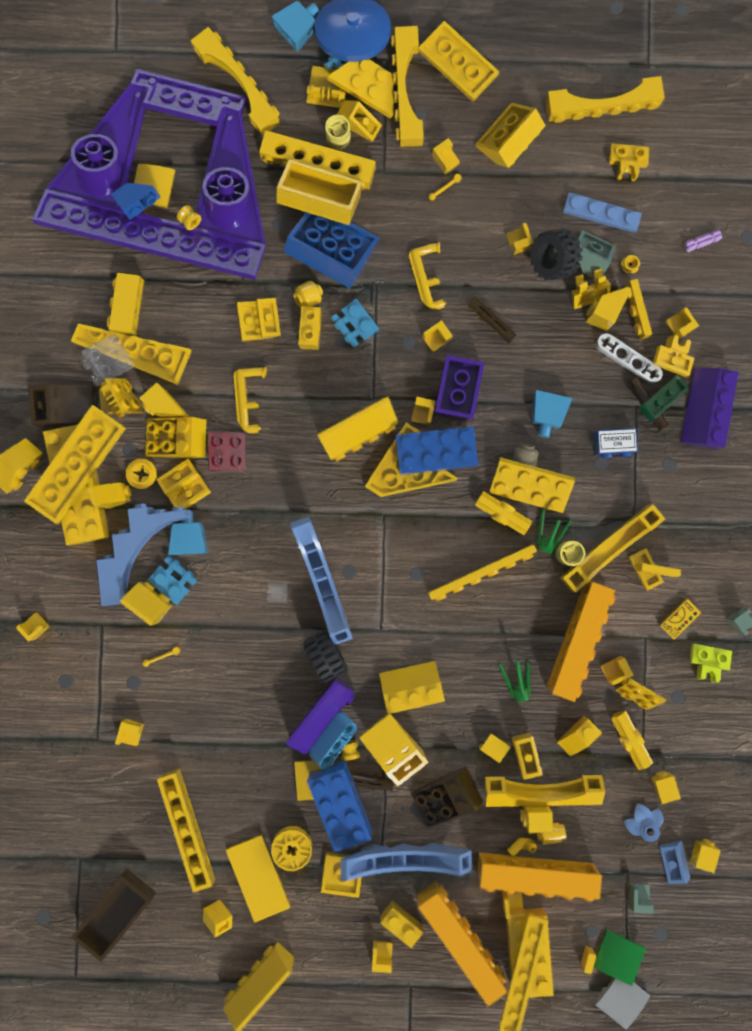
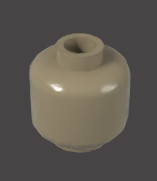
M519 444V447L514 449L513 461L536 467L539 452L535 449L534 445Z

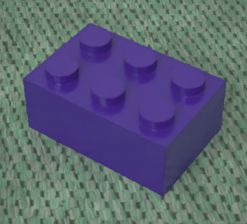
M446 355L434 415L472 422L485 362Z

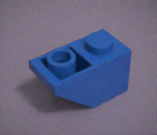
M126 183L111 194L129 219L138 216L141 211L153 205L161 198L152 185Z

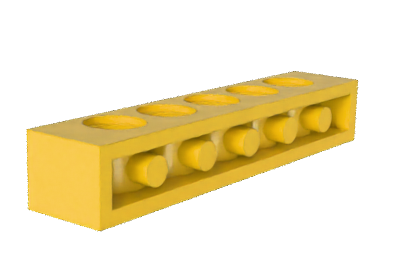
M266 130L259 151L261 159L267 164L276 163L285 168L288 160L291 159L362 181L361 190L365 188L370 190L376 169V161ZM284 149L285 153L280 155L277 154V151ZM298 154H302L304 156L300 160L295 159V156ZM316 159H320L322 163L319 165L313 164V161ZM335 164L340 166L337 170H333L331 167ZM355 169L358 171V174L351 175L349 172Z
M179 768L161 774L157 779L192 891L196 892L211 887L215 881V876L181 770Z

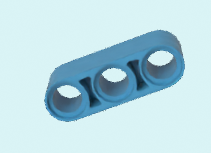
M344 712L336 714L310 749L309 757L320 769H327L354 735L357 725Z

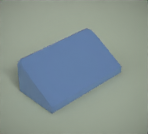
M682 841L660 845L659 848L668 884L688 883L690 874Z

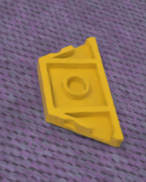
M367 59L348 62L329 75L328 81L391 119L394 114L392 73Z

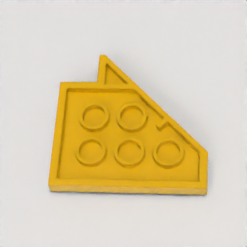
M405 423L398 435L419 433L421 431ZM395 439L365 487L376 495L384 497L454 482L458 478L446 470L400 475Z

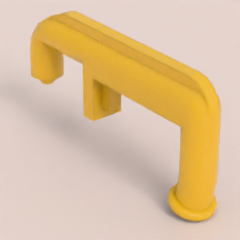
M440 242L415 248L409 253L410 263L421 300L428 308L433 310L444 308L446 302L442 301V299L433 302L429 287L440 284V281L436 277L427 280L420 256L432 252L440 253Z
M267 367L238 369L234 372L237 421L247 433H259L261 427L258 424L249 425L248 409L259 408V404L256 401H247L245 377L262 376V378H265Z

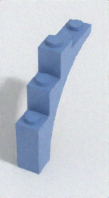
M146 504L134 505V509H128L130 529L119 530V534L112 535L114 554L104 555V559L97 560L102 606L122 604L119 601L127 594L130 572L142 547L154 534L164 527L180 520L192 518L191 510H184V507H174L171 512H166L165 509L154 510V507H147Z
M306 517L290 523L312 579L334 645L353 639L322 545L310 518Z
M403 843L392 848L372 844L361 848L359 853L341 859V880L349 881L371 874L396 871H432L463 875L472 871L471 850L431 843L423 847Z

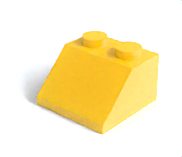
M626 287L603 295L598 301L594 300L586 312L588 316L586 322L606 332L615 324L631 288Z
M158 383L154 384L140 397L143 402L141 406L152 416L157 415L160 418L190 417L168 391Z
M147 581L145 583L138 582L119 601L150 626L159 623L172 607V604L169 602L170 599L163 593L159 595L154 591L155 587Z

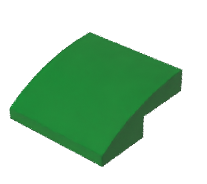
M606 929L596 955L594 967L632 986L646 948L643 945L626 939L621 934Z

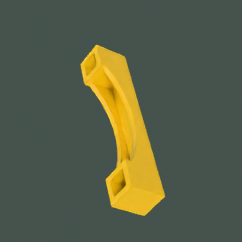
M418 26L395 27V35H391V46L395 47V53L392 54V65L396 66V72H393V84H397V91H394V103H398V109H395V122L399 121V128H396V140H400V147L423 146V120H419L414 114L407 97L405 84L408 65L413 55L418 54Z
M207 27L190 40L194 51L204 64L209 62L221 67L243 88L251 105V113L248 114L250 122L261 137L264 136L265 130L271 131L280 124L278 118L280 114L276 107L268 104V98L262 90L258 91L255 87L257 85L251 76L247 77L244 73L243 65L233 59V53L228 46L224 47L222 45V39L216 31L213 33Z
M657 76L643 78L638 87L613 98L586 99L568 93L567 89L548 91L545 103L548 122L554 121L559 123L565 119L573 118V120H580L586 116L595 118L603 114L610 113L611 115H616L623 111L636 112L644 108L653 110L661 105L665 97L662 77Z
M654 504L645 506L585 555L582 563L572 566L559 578L571 592L576 593L622 551L665 520L664 516Z
M582 775V778L544 785L517 783L506 780L505 777H485L484 795L486 807L602 805L605 788L602 775Z

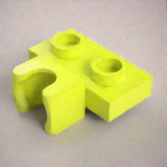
M692 644L689 663L699 665L697 666V680L705 679L707 673H709L710 681L718 683L721 678V670H730L732 651Z

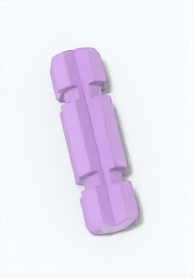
M715 230L712 233L688 240L684 243V247L687 252H690L712 242L720 241L722 239L721 231Z

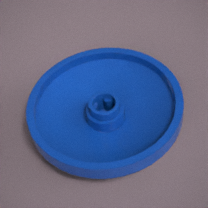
M333 0L320 10L315 20V36L319 46L328 55L338 60L357 62L370 59L379 54L386 47L390 39L391 23L385 9L373 0Z

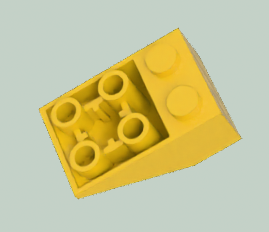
M196 417L147 419L145 457L205 458L207 420Z
M390 713L359 736L385 773L397 786L429 763L423 750Z

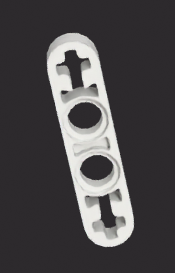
M602 334L597 339L596 347L599 351L647 383L653 384L662 378L660 367L652 365L653 362L614 336ZM605 339H608V344L610 346H614V344H616L617 346L613 349L611 353L609 350H611L612 348L608 345L603 347V342L601 340L604 341ZM622 348L625 350V358H619L616 355L617 349ZM634 359L641 361L642 366L640 369H635L632 366ZM646 365H648L649 367L646 370H648L649 372H652L653 370L656 371L655 376H657V378L654 377L651 379V374L649 372L645 371L644 373H641V371L645 369Z

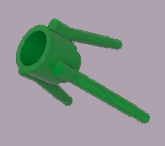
M542 508L536 541L539 544L537 549L552 554L572 521L569 520L556 540L554 537L560 525L559 520L556 522L550 537L544 535V538H542L545 508Z
M516 660L519 684L514 685V689L502 664H498L509 688L510 696H514L516 702L529 700V693L531 692L530 663H526L525 684L522 679L520 663Z

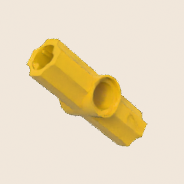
M484 491L475 503L477 508L491 515V518L504 526H509L522 535H525L533 522L515 511L516 509L511 505L497 500Z
M626 710L613 714L610 718L619 734V740L626 752L629 753L637 770L650 767L653 762L644 746L645 742L638 729L634 727Z

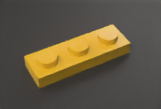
M638 279L630 280L626 284V287L631 288L627 297L631 304L629 310L631 316L635 319V333L642 340L651 336L652 331Z

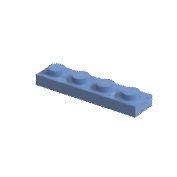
M570 192L568 193L563 210L565 214L632 233L637 232L642 213Z

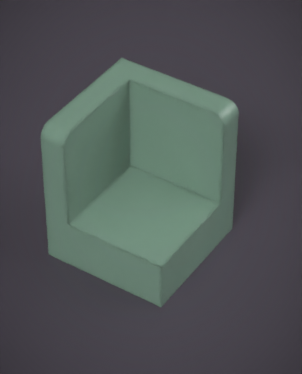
M741 607L726 618L739 635L746 636L748 634L746 630L752 626V618L749 615L751 611L748 608Z
M630 883L629 907L634 913L653 914L654 906L650 902V886L647 883Z

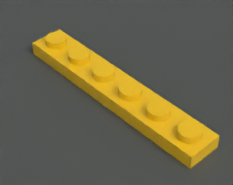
M529 545L429 591V597L431 600L435 599L436 602L447 597L446 593L453 591V593H457L463 590V586L468 583L474 585L481 582V577L485 575L492 577L498 574V569L505 567L509 569L515 566L516 561L520 559L526 561L533 558V553L537 552L534 545Z
M527 914L498 1031H520L548 924V919L545 917Z

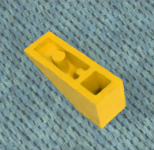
M124 483L88 487L94 507L110 509L131 502L130 488Z

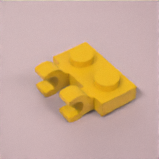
M602 269L593 271L595 284L588 285L587 281L583 279V274L575 277L577 289L571 291L574 309L590 305L594 300L598 301L601 296L610 293L611 284L608 279L606 280L605 275L602 276Z

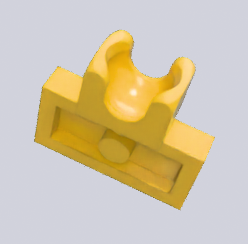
M611 143L609 164L618 165L617 179L621 180L622 174L627 172L631 175V181H635L638 178L640 167L647 168L649 147Z
M672 335L667 339L665 347L662 345L657 347L652 365L684 377L690 376L694 358L686 354L689 352L691 341L687 340L678 344V335Z

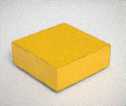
M585 946L580 965L584 973L591 974L596 954L588 946Z

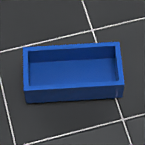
M474 426L396 435L400 475L478 466Z
M346 761L333 764L327 769L309 772L307 784L334 852L372 840V827Z

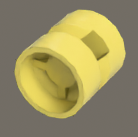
M338 114L328 118L325 125L328 144L334 149L345 148L351 139L348 119Z
M565 541L558 545L555 554L558 562L562 565L576 566L584 560L585 549L579 542Z

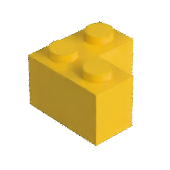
M26 438L0 454V488L6 494L12 490H18L23 485L22 480L27 472L31 469L35 470L41 464L40 459L43 453Z

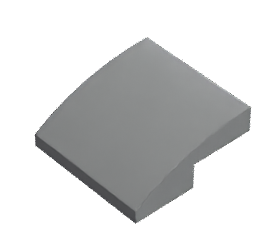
M612 978L608 987H603L594 1005L624 1029H627L640 1014L650 995L635 983L631 986Z

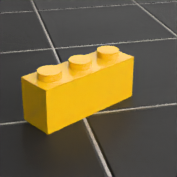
M117 273L116 278H114V296L110 299L111 316L107 318V326L110 331L136 336L144 280L140 276Z

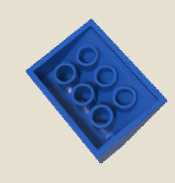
M306 212L288 235L284 253L351 288L380 238L350 222V225H346Z

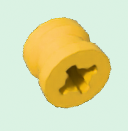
M186 205L178 212L177 220L184 223V227L187 230H193L200 224L201 216L195 213L190 205Z
M348 741L342 750L341 760H353L360 757V753L357 751L358 741Z

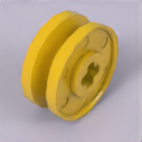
M290 825L277 832L271 848L274 862L278 867L286 871L302 869L309 862L312 854V840L307 831L299 826ZM289 845H291V847L296 846L295 851H293L292 849L288 850Z

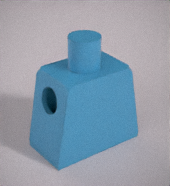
M296 1L272 16L273 26L298 52L315 32L314 17L319 13V9L314 3L304 8L299 1Z
M539 390L533 393L532 423L540 425L538 436L549 438L551 428L559 429L561 427L572 398Z
M191 512L192 518L182 520V523L172 524L169 555L208 553L203 524L193 523V512Z

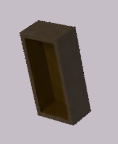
M126 868L71 938L98 961L102 962L151 902L156 892Z

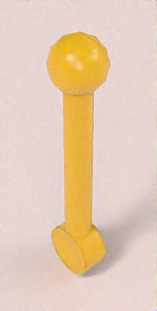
M456 174L453 180L435 193H430L428 198L431 201L435 200L437 195L455 182L459 183L461 175Z
M175 647L172 651L152 659H144L142 665L147 667L150 663L172 654L178 655L180 648Z

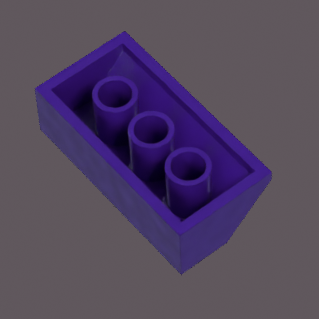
M694 368L680 443L717 450L726 447L738 371L722 368Z
M340 678L332 681L291 733L286 744L307 754L334 716L342 712L341 709L345 704L349 706L355 698L353 696L354 690Z

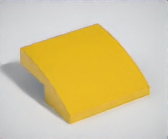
M138 164L134 184L152 185L161 197L153 205L168 208L175 169Z
M276 298L236 303L241 342L281 336Z
M186 459L156 479L173 506L184 507V510L211 493L189 459Z

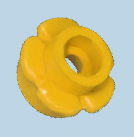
M628 255L626 258H623L621 261L623 271L625 273H636L640 266L638 257Z

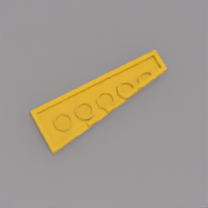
M82 324L77 325L71 342L176 385L179 384L192 352L188 348L128 336Z

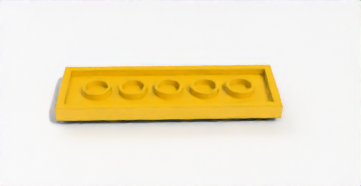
M92 405L24 502L55 524H59L126 428Z

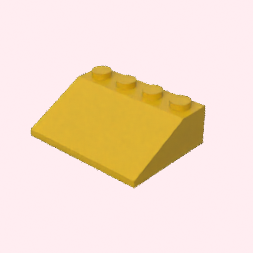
M386 397L318 434V437L331 461L335 459L337 462L346 457L345 453L351 450L354 453L363 448L362 444L367 441L369 443L375 442L380 438L378 435L384 432L389 434L395 431L398 420L389 398Z

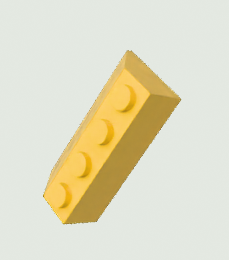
M278 942L273 947L270 945L265 950L261 961L256 960L250 968L251 972L247 976L244 974L237 983L238 987L234 991L231 989L224 998L223 1010L235 1031H240L292 972L294 956Z

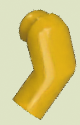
M518 838L507 851L514 857L520 850H528L530 853L535 852L537 845L531 838Z

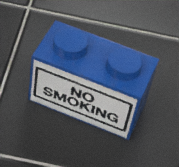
M636 429L599 430L594 432L595 455H601V458H612V454H620V457H631L632 453L638 452Z

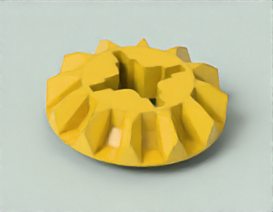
M136 459L126 469L127 481L134 488L147 489L154 484L157 478V469L147 459ZM142 469H144V472L149 474V476H143L142 479H140V476L135 474L134 472H140Z

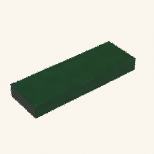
M677 374L638 408L652 422L685 394L689 387Z

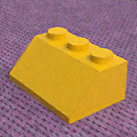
M511 103L475 145L494 163L509 168L546 125L536 108Z
M435 661L379 673L387 713L391 714L445 701Z

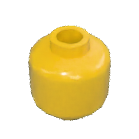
M307 281L295 288L293 297L300 308L301 306L313 307L321 302L323 291L319 284L316 285L312 281Z

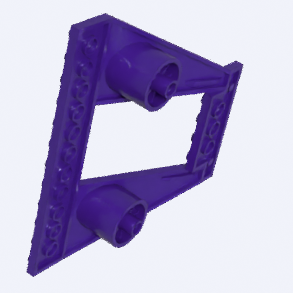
M136 69L130 85L89 135L76 140L72 146L71 158L44 191L32 219L34 224L256 280L266 250V244L242 120L246 97ZM146 108L217 126L196 213L201 216V222L193 230H187L182 223L143 213L129 219L111 195L128 182Z

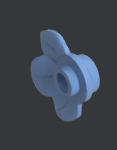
M638 803L635 806L634 818L626 819L624 823L631 834L641 836L645 841L654 842L660 836L659 827L663 823V814L659 808L651 812L646 806ZM648 828L653 829L654 834L652 836L647 834Z

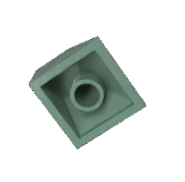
M582 230L578 240L581 242L579 246L583 250L581 252L583 258L579 263L581 264L582 272L588 278L594 280L593 271L602 269V276L605 274L611 263L616 246Z

